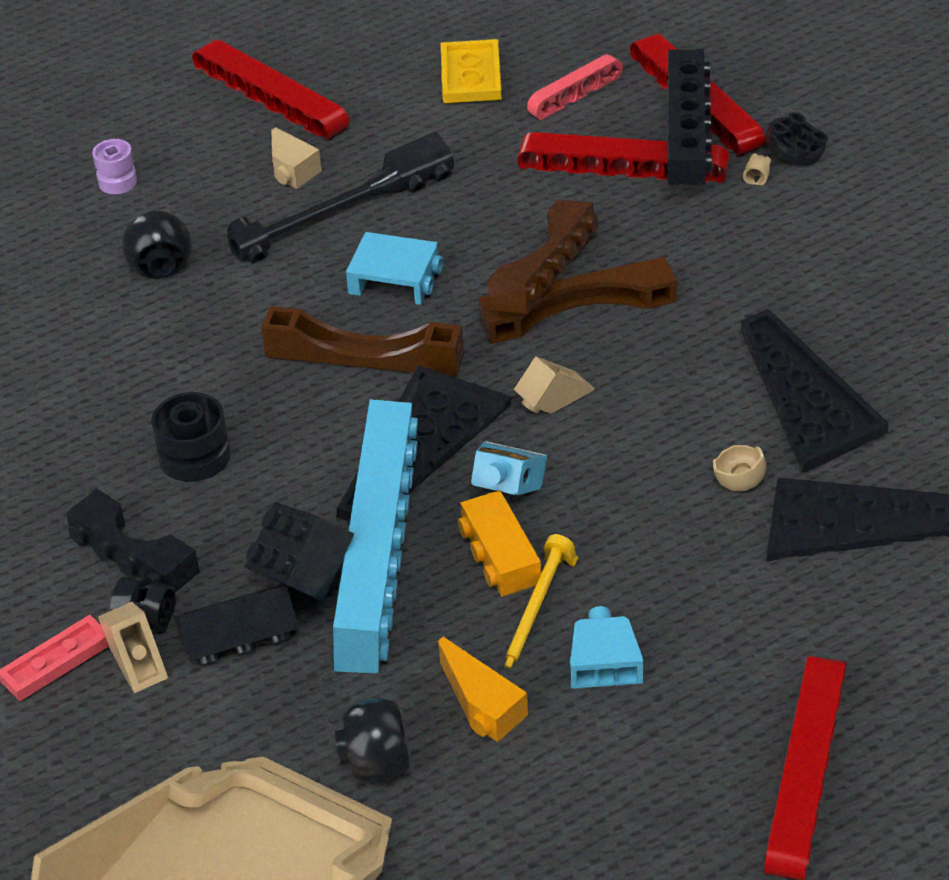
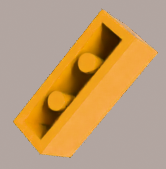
M498 490L460 502L461 518L457 519L460 534L463 539L470 538L473 558L476 563L483 562L484 576L489 587L496 586L501 597L536 586L541 575V561L501 491Z

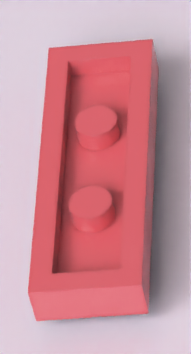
M88 615L1 668L0 682L19 702L108 648L109 645L102 626L91 615Z

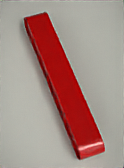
M659 33L632 42L630 44L632 59L634 61L637 60L641 64L640 67L646 73L652 74L656 78L655 81L662 88L668 89V50L677 49ZM710 80L711 133L716 134L720 138L719 141L726 148L732 149L738 154L735 155L736 157L763 147L765 145V135L761 126Z
M214 39L192 54V61L196 69L206 71L207 73L205 74L217 81L219 79L224 81L226 86L235 91L240 90L249 99L265 104L264 107L274 113H281L285 116L283 118L296 125L304 126V129L313 135L322 136L325 138L324 141L329 140L349 126V117L340 105L219 39Z
M531 132L522 139L517 162L523 170H526V168H536L537 171L556 172V170H564L566 173L586 174V172L596 173V175L616 176V174L626 175V177L646 178L648 176L668 180V141ZM711 144L712 172H706L705 183L707 181H718L720 184L726 178L729 152L720 145Z
M809 655L807 657L766 852L764 874L806 880V866L809 865L812 836L816 829L818 805L822 798L825 771H827L830 757V744L833 741L836 726V713L839 710L842 695V682L845 679L846 661Z

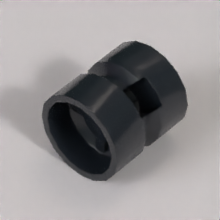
M121 577L117 581L111 596L110 611L133 602L144 611L151 630L165 632L175 612V588L172 585L150 582L146 586L143 580Z

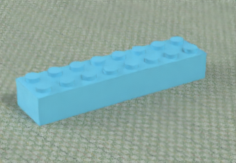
M372 399L369 401L349 531L354 533V536L344 556L333 625L334 671L379 673L380 661L388 660V633L392 631L394 615L392 605L397 597L398 579L396 577L397 572H400L402 551L400 549L401 544H404L406 522L404 520L409 512L410 495L407 494L409 488L412 489L414 468L408 466H412L413 462H416L417 441L411 440L416 439L418 418H412V403Z

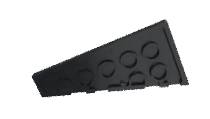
M769 309L741 320L743 337L803 473L888 433L889 423Z
M418 365L397 401L412 403V418H418L416 439H411L417 441L416 462H413L412 466H408L414 468L412 489L409 488L408 494L511 406L512 396ZM358 471L337 506L336 517L347 521L351 519Z
M778 477L767 561L779 560V557L798 555L799 557L810 556L814 552L834 550L839 552L891 545V542L921 541L925 537L945 535L949 537V494Z

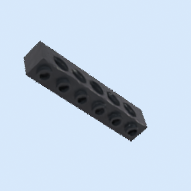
M704 49L668 50V185H705L706 172H712L710 61H704Z

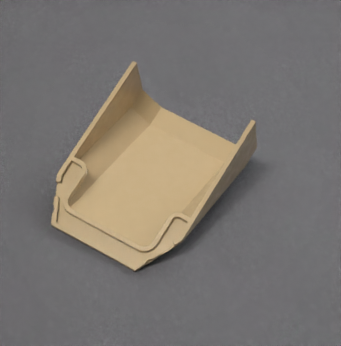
M265 757L250 758L245 761L223 762L220 770L202 772L199 766L189 767L34 856L31 880H375L382 872L392 818Z

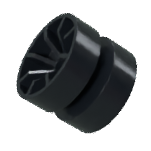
M186 392L169 397L156 407L152 414L151 423L160 467L166 475L179 481L196 482L211 478L226 467L230 459V446L223 407L218 400L204 393Z

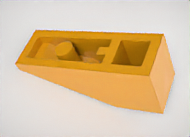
M445 637L438 640L440 664L471 728L479 736L484 737L488 735L496 742H499L528 716L527 692Z

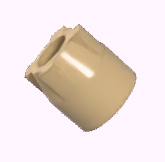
M752 154L743 172L744 181L748 184L763 186L770 173L769 165L771 159L768 156ZM754 176H760L759 180L755 183Z

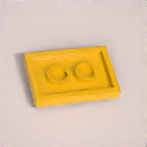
M498 39L441 43L443 103L502 100Z

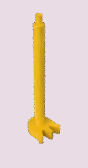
M553 534L546 540L544 560L547 561L505 655L507 659L504 665L505 668L511 669L514 661H518L559 563L562 564L565 560L570 566L575 567L578 556L575 552V546L565 536Z

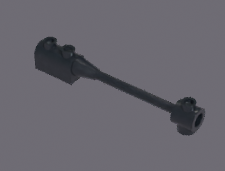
M435 131L386 152L382 171L357 188L267 227H263L258 221L251 223L247 217L235 219L227 228L229 247L240 262L248 258L253 264L259 262L268 255L267 250L270 249L269 239L369 195L374 196L398 190L401 192L409 189L411 193H415L425 188L426 180L434 177L439 182L450 177L452 174L451 169L454 168L453 155L438 132Z

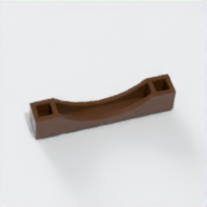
M557 200L547 211L549 240L530 255L500 266L487 280L490 310L528 314L532 307L539 302L546 290L552 286L555 279L562 274L569 262L574 259L578 251L585 246L587 240L596 232L598 217L594 214L593 202Z
M659 257L556 280L528 314L490 310L489 295L479 297V318L489 343L494 344L521 338L542 320L558 312L575 307L593 304H619L650 309L677 303V280L665 257Z
M269 306L261 326L265 357L405 372H415L419 365L457 377L464 357L462 325L429 322L417 329L401 334L386 336L363 335L332 327L312 317L302 309Z

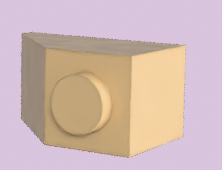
M276 127L271 130L274 176L279 183L283 185L288 184L298 189L322 171L319 149Z
M535 356L514 390L524 398L522 404L535 413H539L542 410L552 414L594 391L595 388L576 371Z
M130 602L98 616L109 648L134 693L168 679L143 610L133 602Z

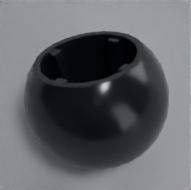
M157 210L140 214L130 222L123 236L122 245L126 261L134 271L147 278L159 279L176 274L185 266L191 253V237L187 227L178 217L169 212Z
M368 698L357 702L343 714L344 729L335 731L341 765L350 764L354 777L368 783H385L405 773L409 768V757L398 704L388 699Z

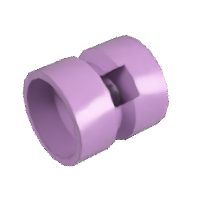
M109 139L102 141L94 147L92 155L97 169L96 175L100 189L109 194H121L131 190L137 183V175L130 144L121 139Z

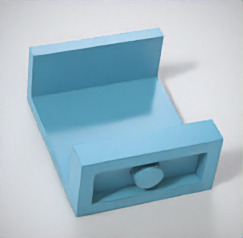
M365 232L346 270L348 294L361 295L368 280L414 287L415 304L421 305L425 296L432 294L435 274L440 275L443 268V257L439 256L438 242Z

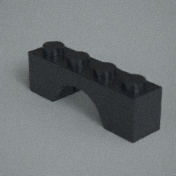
M97 488L66 512L69 535L77 544L82 545L85 543L92 547L99 558L104 561L112 560L118 564V567L125 575L129 577L132 575L137 576L146 583V586L150 582L172 585L176 593L200 573L196 550L172 535L148 541L135 540L125 536L122 533L125 521L121 503Z

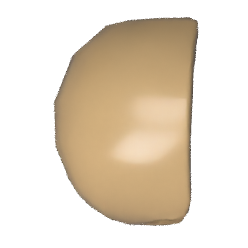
M733 445L723 450L717 459L713 460L714 474L721 486L730 491L745 492L757 487L762 482L766 473V460L760 447L753 448L748 445Z

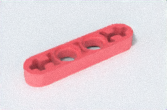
M603 55L536 91L527 103V110L537 119L543 120L565 108L564 105L570 102L574 103L587 96L586 93L592 90L596 91L621 76L623 65L613 56ZM590 76L588 82L583 87L585 80ZM568 88L566 94H565L564 97L561 99L562 93L565 91V89Z

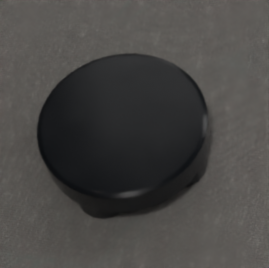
M791 112L788 117L777 118L769 124L765 133V141L770 150L781 159L797 165H812L823 155L828 136L823 131L817 130L807 123L806 118L802 114Z

